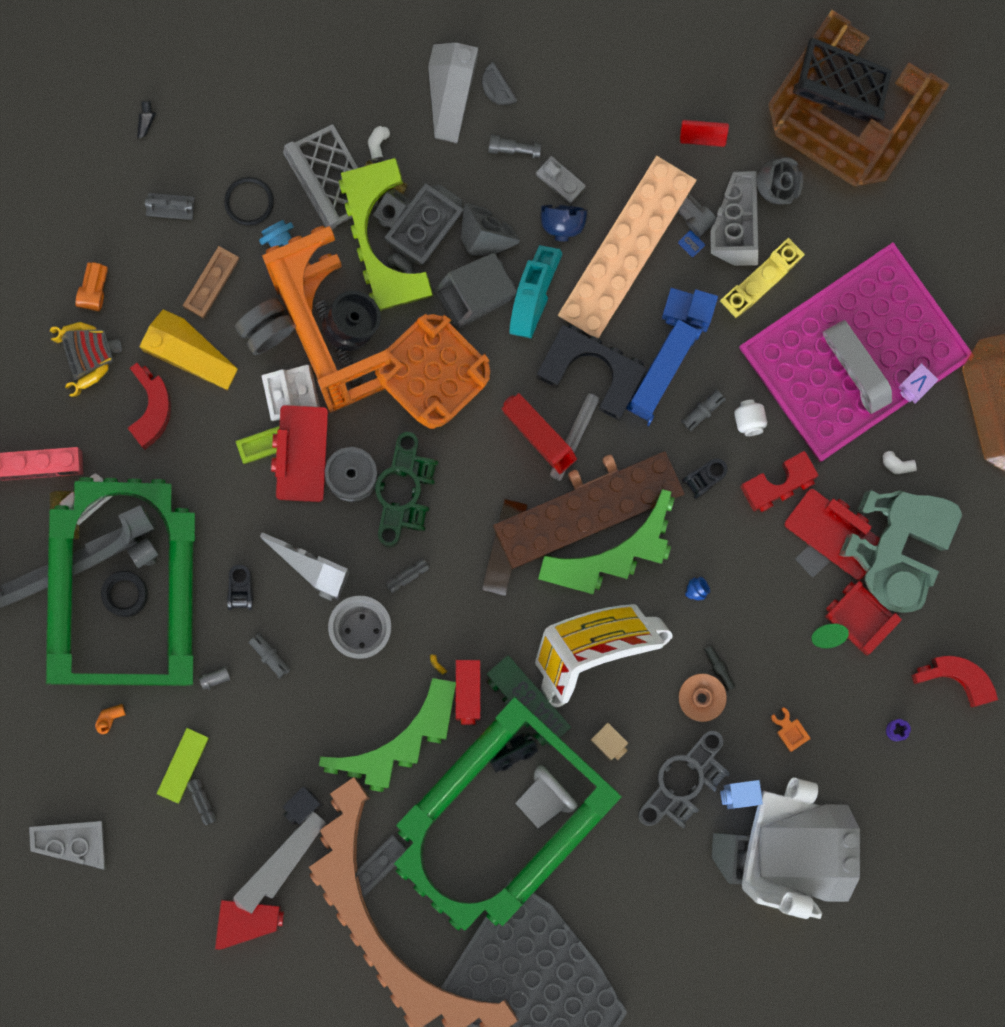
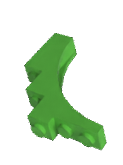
M661 490L657 503L645 523L631 537L618 546L603 553L583 558H559L545 555L538 579L594 594L595 589L600 590L603 576H599V572L628 579L629 574L633 575L637 561L633 560L634 556L662 564L663 559H668L671 546L667 545L668 540L659 537L660 533L665 534L668 520L664 519L666 510L671 511L674 497H671V491Z
M432 678L428 696L420 712L408 728L393 741L377 750L359 756L343 758L320 757L319 766L324 767V772L338 775V770L348 772L347 776L360 779L362 774L366 775L365 784L370 785L369 790L383 792L384 788L389 789L394 760L399 761L398 766L412 768L413 764H418L423 736L427 737L428 742L441 744V739L447 740L456 682Z

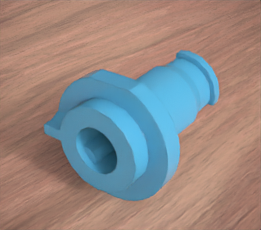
M281 220L261 232L263 237L259 239L260 244L265 245L269 243L270 247L277 245L282 247L289 244L288 241L292 239L289 231L294 228L292 222L286 224L284 220Z

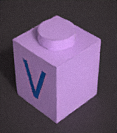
M921 363L898 388L901 390L900 394L907 401H913L916 404L938 379Z

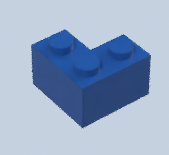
M671 288L662 319L666 320L665 323L671 326H675L679 319L699 331L703 328V331L707 332L718 296L696 289L694 294Z

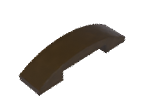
M505 499L499 522L525 512L528 504ZM495 535L482 591L505 596L512 568L497 535Z

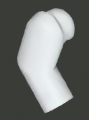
M378 126L374 128L368 139L372 161L383 158L380 144L390 136V131L387 127Z
M887 451L883 454V464L893 474H903L917 470L915 460L902 462L892 451Z

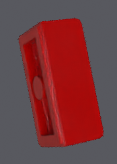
M682 120L680 143L724 147L727 141L729 124Z

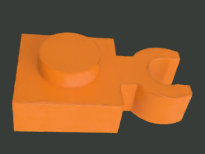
M783 707L781 709L784 714L783 720H778L774 714L770 717L774 724L781 726L782 729L776 733L789 752H792L811 738L798 719H795L793 722L789 720V711Z

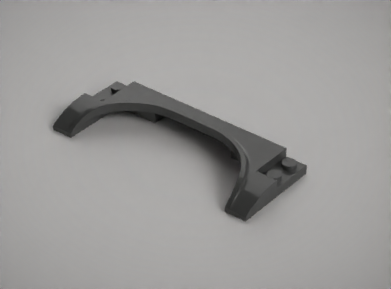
M141 505L118 515L122 523L121 528L86 543L85 548L73 553V576L138 543L136 537H142L153 532L154 527L157 526L154 518ZM48 564L1 585L0 608L46 589Z

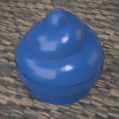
M703 577L692 578L687 585L685 596L690 599L704 600L707 594L710 593L707 581Z

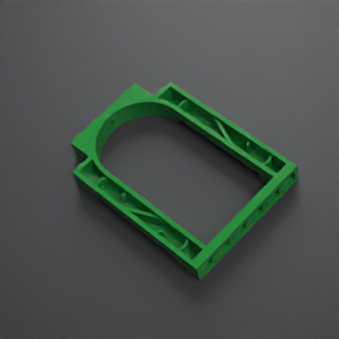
M81 477L79 481L74 482L73 510H69V506L56 505L54 509L49 510L46 684L193 685L192 623L195 513H190L187 508H176L175 512H171V484H166V480L153 479L151 483H142V479H127V482H118L117 478H104L103 482H94V478ZM114 495H127L141 499L157 511L166 526L169 543L167 674L71 673L74 531L82 513L91 504L102 498Z
M514 697L430 791L396 825L400 829L398 834L405 841L409 842L412 840L414 843L394 863L398 867L395 871L404 880L409 878L415 884L413 888L422 897L427 895L433 901L431 903L433 908L440 914L444 911L450 917L448 920L450 924L458 931L461 928L466 931L485 910L488 912L486 917L494 925L500 924L504 926L622 798V795L520 700ZM528 722L597 788L500 893L479 902H464L453 899L442 893L427 874L423 860V847L426 835L438 817L520 728Z

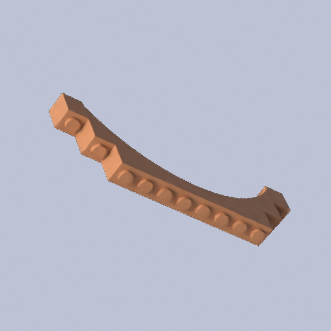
M355 777L330 793L333 798L330 801L338 813L342 811L343 814L320 830L323 835L320 837L322 843L327 849L331 848L333 851L311 865L309 868L312 873L309 875L317 886L321 885L324 889L323 897L330 906L334 904L339 913L336 916L343 926L348 925L352 931L350 937L357 947L361 945L365 951L363 957L370 967L374 965L379 972L376 975L379 982L384 988L388 986L393 993L390 995L393 1003L397 1008L400 1006L406 1013L404 1019L410 1027H424L441 1014L444 1017L441 1021L445 1027H467L479 1018L482 1021L479 1024L480 1027H510L519 1021L506 1000L501 1003L482 1002L445 991L411 970L392 951L380 935L369 914L362 896L359 876L356 877L355 875L358 870L357 837L364 804L370 797Z

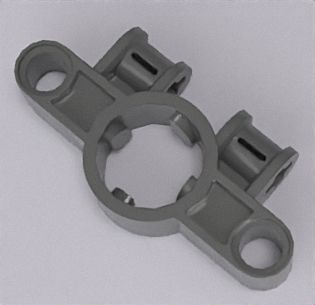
M716 731L706 732L686 755L673 756L660 766L657 773L658 788L638 811V818L645 826L655 825L666 814L683 829L686 827L685 823L688 819L699 811L689 800L699 794L703 784L715 792L717 790L716 786L722 779L730 775L713 758L723 745V738L720 733ZM709 735L717 738L718 744L714 749L708 748L705 744V739ZM678 760L686 761V765L692 771L695 769L698 776L697 785L694 784L688 791L690 794L683 797L673 795L675 792L668 786L665 787L663 781L664 771L668 772L672 767L670 763ZM647 808L653 809L656 813V818L652 822H647L643 818V812Z

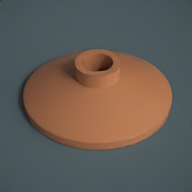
M708 674L693 675L680 688V707L685 715L695 721L706 722L713 720L725 708L727 700L725 688L714 676ZM699 694L706 696L704 703L698 701L697 697Z

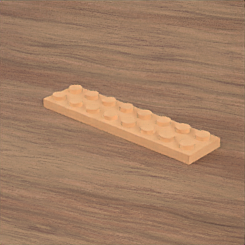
M656 156L560 310L558 317L589 336L591 335L599 339L697 180Z

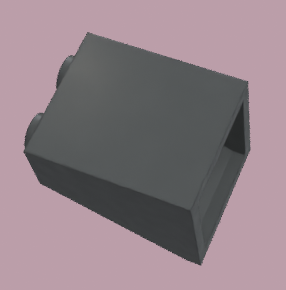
M495 253L449 272L433 290L456 330L508 303L517 294L514 282L509 279L502 262Z

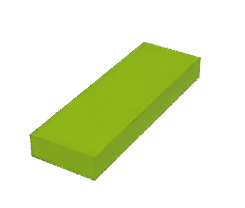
M186 728L158 789V795L178 804L180 803L187 788V783L195 771L209 737Z

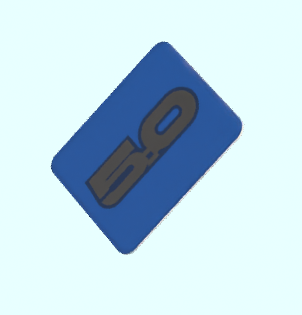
M689 231L678 242L691 257H694L705 246L692 231Z

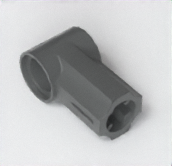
M690 193L678 210V213L686 220L687 226L698 237L703 235L716 221V217L706 206H701Z
M148 538L127 550L138 568L143 565L153 566L156 563V557L159 555Z

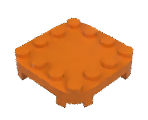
M425 314L418 318L406 332L386 349L390 364L375 370V374L382 386L418 422L429 429H435L448 423L490 380L489 359L485 354L482 356L449 323L451 319L445 315L439 316L435 314Z

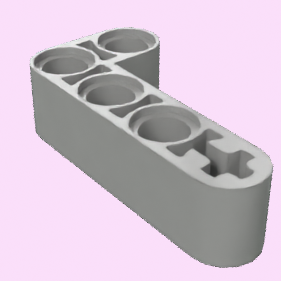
M842 320L823 331L827 344L860 390L861 401L866 410L873 414L892 403V390L887 379L848 323Z

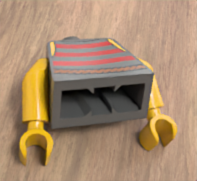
M83 322L66 325L62 329L58 327H51L50 329L51 333L59 332L58 336L51 338V340L56 343L63 342L73 379L78 380V383L69 382L65 386L67 389L73 385L75 386L76 391L69 395L72 397L80 395L81 388L86 389L97 383L108 372V366L113 361L112 354L122 351L119 339L107 341L104 330H97L96 327Z

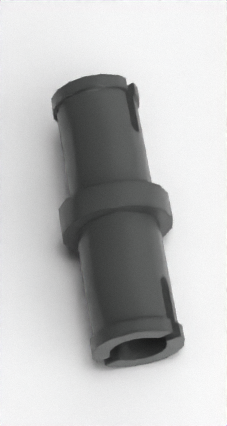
M715 389L702 403L698 402L696 408L682 419L681 422L692 432L705 418L709 419L712 416L711 413L725 402L726 399Z
M258 633L255 635L256 638L253 637L249 641V644L262 657L261 661L264 664L267 663L278 678L281 679L284 677L283 674H287L291 668L280 658L277 649L272 648L262 635Z

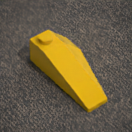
M164 309L150 324L139 346L143 352L226 390L229 389L238 371L225 356L184 318Z

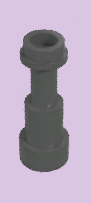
M491 134L488 153L498 154V152L514 154V152L532 154V158H539L541 144L534 142V145L516 143V140L500 138V135Z

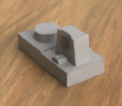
M552 156L536 172V175L570 205L586 189L584 183Z

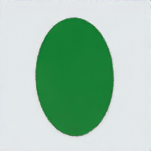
M827 624L818 628L813 633L811 639L817 647L833 648L846 641L849 631L840 624Z

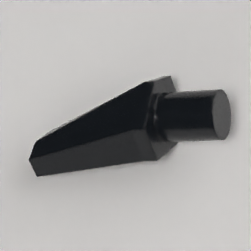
M151 101L141 102L142 113L139 114L137 138L147 135L156 115V112H152Z

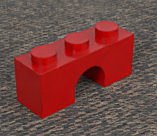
M805 451L782 464L786 473L784 484L773 485L762 473L741 485L740 488L754 512L758 509L764 512L774 506L773 501L779 498L784 501L795 495L794 490L800 487L802 490H805L815 484L814 480L819 475Z

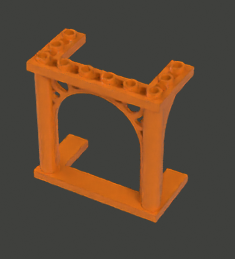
M320 226L313 229L308 236L303 238L302 236H296L290 239L287 245L282 247L277 245L265 251L266 254L262 255L277 295H281L289 316L296 325L295 329L317 376L329 412L332 413L384 390L385 388L378 378L348 391L345 383L390 364V360L386 350L337 371L312 315L313 300L319 285L331 272L342 267L338 255H332L331 253L318 259L319 262L312 265L308 263L313 253L319 247L335 241L330 226L326 228Z

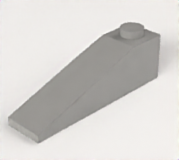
M460 43L433 44L428 70L435 139L458 143L479 56L478 47Z
M756 171L732 173L724 200L711 229V254L734 266L758 265Z
M265 533L261 534L260 537L316 590L320 591L319 596L332 601L333 597L339 599L350 575L347 568L320 556L317 559L314 555L301 548H292V545Z

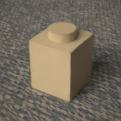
M609 723L590 740L610 761L614 757L619 760L628 751L625 748L628 742Z

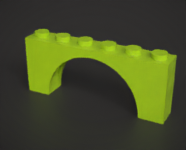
M396 158L342 172V179L339 180L342 194L346 193L348 202L345 203V208L348 216L353 217L354 225H351L354 239H359L358 256L360 262H365L367 269L363 271L366 284H371L373 293H369V296L374 299L380 311L434 297L426 272L407 274L392 270L378 260L369 244L367 226L374 205L387 191L403 184Z

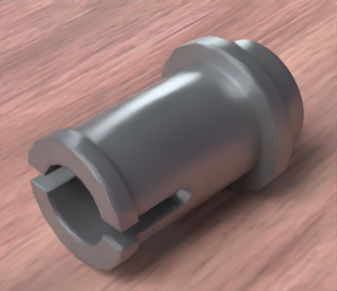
M225 666L207 674L203 672L198 677L203 690H211L210 687L230 680Z

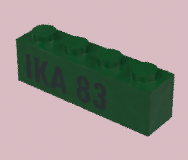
M509 655L486 674L489 678L486 681L487 684L495 692L498 689L505 696L502 701L506 705L516 697L559 738L571 728ZM528 722L524 724L526 728L531 726ZM536 731V734L533 735L542 746L547 744L550 747L551 744Z

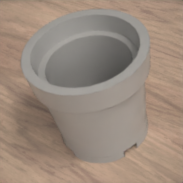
M353 596L343 600L334 608L329 618L328 632L333 645L342 654L351 658H368L377 654L387 644L391 634V620L385 607L377 600L367 596ZM361 614L365 615L363 620L359 618ZM347 628L351 630L349 634L345 633ZM378 628L379 633L375 634L374 629ZM364 643L365 647L360 648L359 644Z

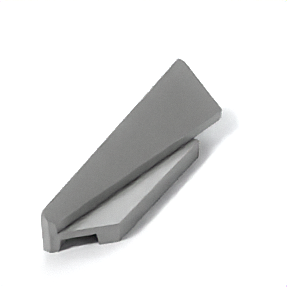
M313 812L236 893L233 898L236 906L252 913L264 895L272 899L326 822Z

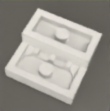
M304 365L290 370L282 369L262 375L271 421L280 420V409L283 405L320 407L311 365Z

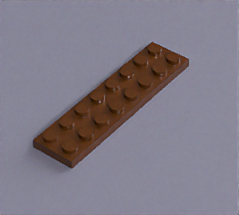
M666 451L494 524L493 528L511 568L514 569L653 509L662 489L671 491V497H674V499L683 496L685 493Z

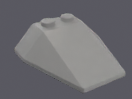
M824 804L760 827V877L822 901L848 902L860 879V828L849 806Z

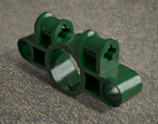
M403 432L398 436L392 466L384 470L376 481V495L383 507L378 538L380 543L387 548L395 547L399 543L402 528L425 531L426 529L424 522L426 512H429L430 508L418 504L421 497L420 484H435L433 477L435 467L438 466L439 461L417 456L418 439L412 432ZM404 439H412L414 446L411 449H404L401 446ZM394 474L403 478L409 476L416 485V488L413 487L411 497L413 499L400 506V503L392 502L388 504L381 495V491H384L386 485L384 481ZM387 530H392L396 534L395 539L391 542H386L382 538L383 533Z

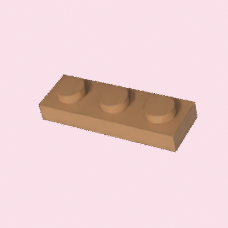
M218 246L183 307L204 319L240 260L239 257Z

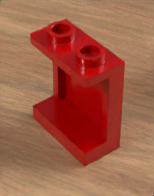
M860 580L856 584L851 581L842 591L845 595L841 600L834 599L826 608L828 613L825 618L832 624L845 626L849 631L848 639L867 656L902 619L896 613L892 614L862 586L863 583Z

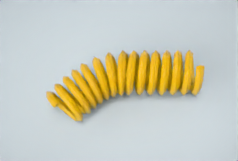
M430 655L431 665L438 672L440 671L442 675L447 673V670L437 662L436 655Z

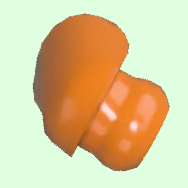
M123 704L103 709L100 712L95 724L98 733H108L113 720L126 715Z

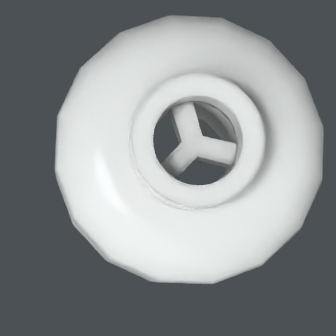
M754 400L741 402V406L734 411L738 431L745 433V436L761 434L767 426L764 406L760 403H755Z

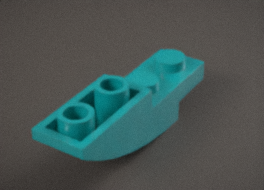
M539 245L533 261H527L515 297L510 322V334L532 338L548 301L546 292L563 255L560 249Z

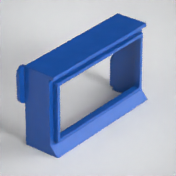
M678 319L626 408L628 411L648 421L647 426H650L654 419L653 412L691 345L693 346L695 340L699 339L703 328L699 331Z

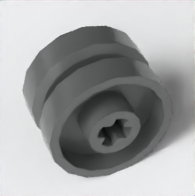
M277 298L269 299L246 313L235 325V329L242 338H249L247 346L253 355L262 354L275 347L296 328L289 315L282 316L284 307Z
M346 447L336 451L329 458L325 468V478L333 495L342 501L354 503L363 501L374 492L378 471L370 454L360 448ZM350 471H355L356 475L353 478L347 476V474H350Z

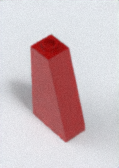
M520 393L509 397L504 402V407L501 408L504 414L559 475L577 460L571 447Z

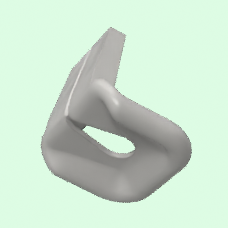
M542 765L537 766L534 772L535 783L515 803L537 828L541 827L560 811L569 813L578 809L577 802Z

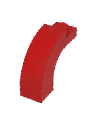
M136 363L130 369L147 391L148 407L144 415L129 426L128 429L141 447L146 450L165 431L171 414V400L168 389L161 377L158 375L151 381L150 379L154 376L146 366L141 368Z
M941 656L931 659L933 669H931V665L917 668L918 673L911 675L914 684L938 677H949L958 681L966 691L971 708L998 700L995 688L988 675L979 666L961 657Z

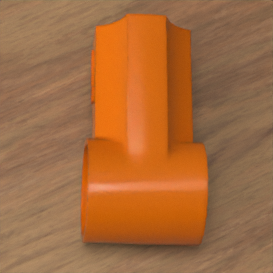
M94 262L87 263L82 287H79L76 295V307L100 312L104 300L103 288L108 272L107 266Z

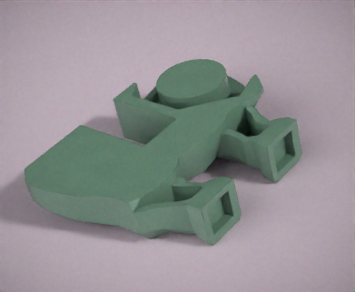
M872 490L866 491L857 512L866 514L880 511L887 516L888 525L882 532L877 546H873L866 539L861 540L855 534H848L839 555L843 557L853 556L866 571L865 582L869 591L887 610L901 613L919 610L923 607L928 588L934 585L939 571L902 555L903 547L908 536L940 551L948 550L962 517L961 510L952 501L930 495H914L904 491L879 495Z

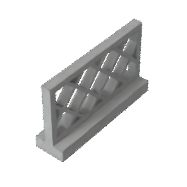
M332 124L295 143L292 141L286 144L283 154L324 226H330L331 230H333L337 225L353 218L348 216V214L341 217L337 214L335 210L336 203L345 204L348 200L338 198L340 193L339 181L327 178L329 168L343 172L358 168L334 125ZM331 132L335 139L334 146L331 147L320 143L322 136ZM305 144L315 146L313 157L303 154L300 147ZM318 148L332 152L329 162L316 158ZM334 153L344 155L346 158L345 167L331 163ZM314 163L327 166L324 177L314 174L312 170ZM325 182L339 186L336 197L325 193L323 189Z

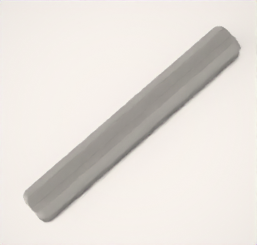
M589 393L565 441L573 452H575L598 404L599 397ZM553 468L550 476L555 480L561 481L566 470L559 475Z

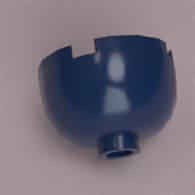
M542 205L540 213L541 224L548 234L555 236L556 241H569V237L577 236L585 228L588 210L567 205H559L555 209L552 208V205Z

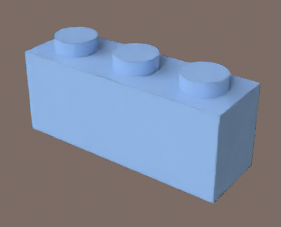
M759 780L724 785V790L720 791L722 805H726L727 809L763 805Z

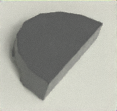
M494 62L486 67L483 74L482 87L485 95L492 102L499 105L517 103L514 94Z

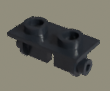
M522 733L509 740L512 748L508 750L505 745L490 761L496 773L506 771L518 761L530 759L534 753L538 752L530 733L526 735Z

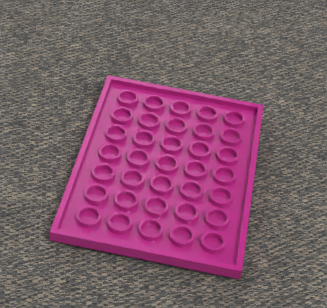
M891 243L739 346L741 352L819 462H822L907 404L909 401L900 394L901 390L898 387L921 363L938 379L936 382L938 383L975 357L894 243ZM842 320L848 323L887 379L892 390V403L873 414H870L864 407L860 397V390L823 336V331Z

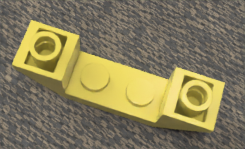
M788 238L771 253L770 257L739 286L736 285L720 302L737 318L775 286L805 254Z

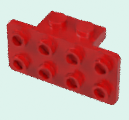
M283 405L281 407L280 426L277 434H273L272 447L277 448L276 457H272L271 472H275V477H277V499L321 502L323 500L328 423L327 408Z
M810 489L785 521V527L855 580L862 579L866 571L853 556L843 557L839 555L845 538L848 534H855L861 540L866 539L873 546L878 545L880 538L869 531L871 529V526L868 524L869 520L859 513L855 515L848 510L850 506L843 500L838 499L836 501L833 498L829 501L816 490Z

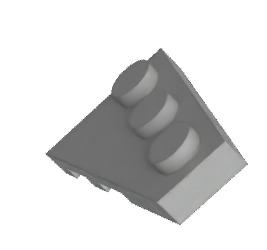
M103 821L29 827L30 851L106 870Z

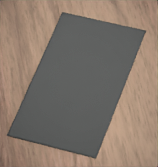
M810 545L795 558L812 578L830 562L829 559Z

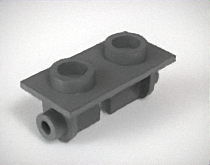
M148 193V197L145 199V207H147L146 216L193 220L195 197Z

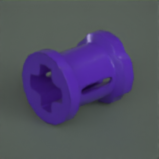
M902 719L891 721L886 727V734L892 741L905 740L909 737L911 731L909 723ZM896 725L903 727V731L900 732L901 736L893 732L896 729Z

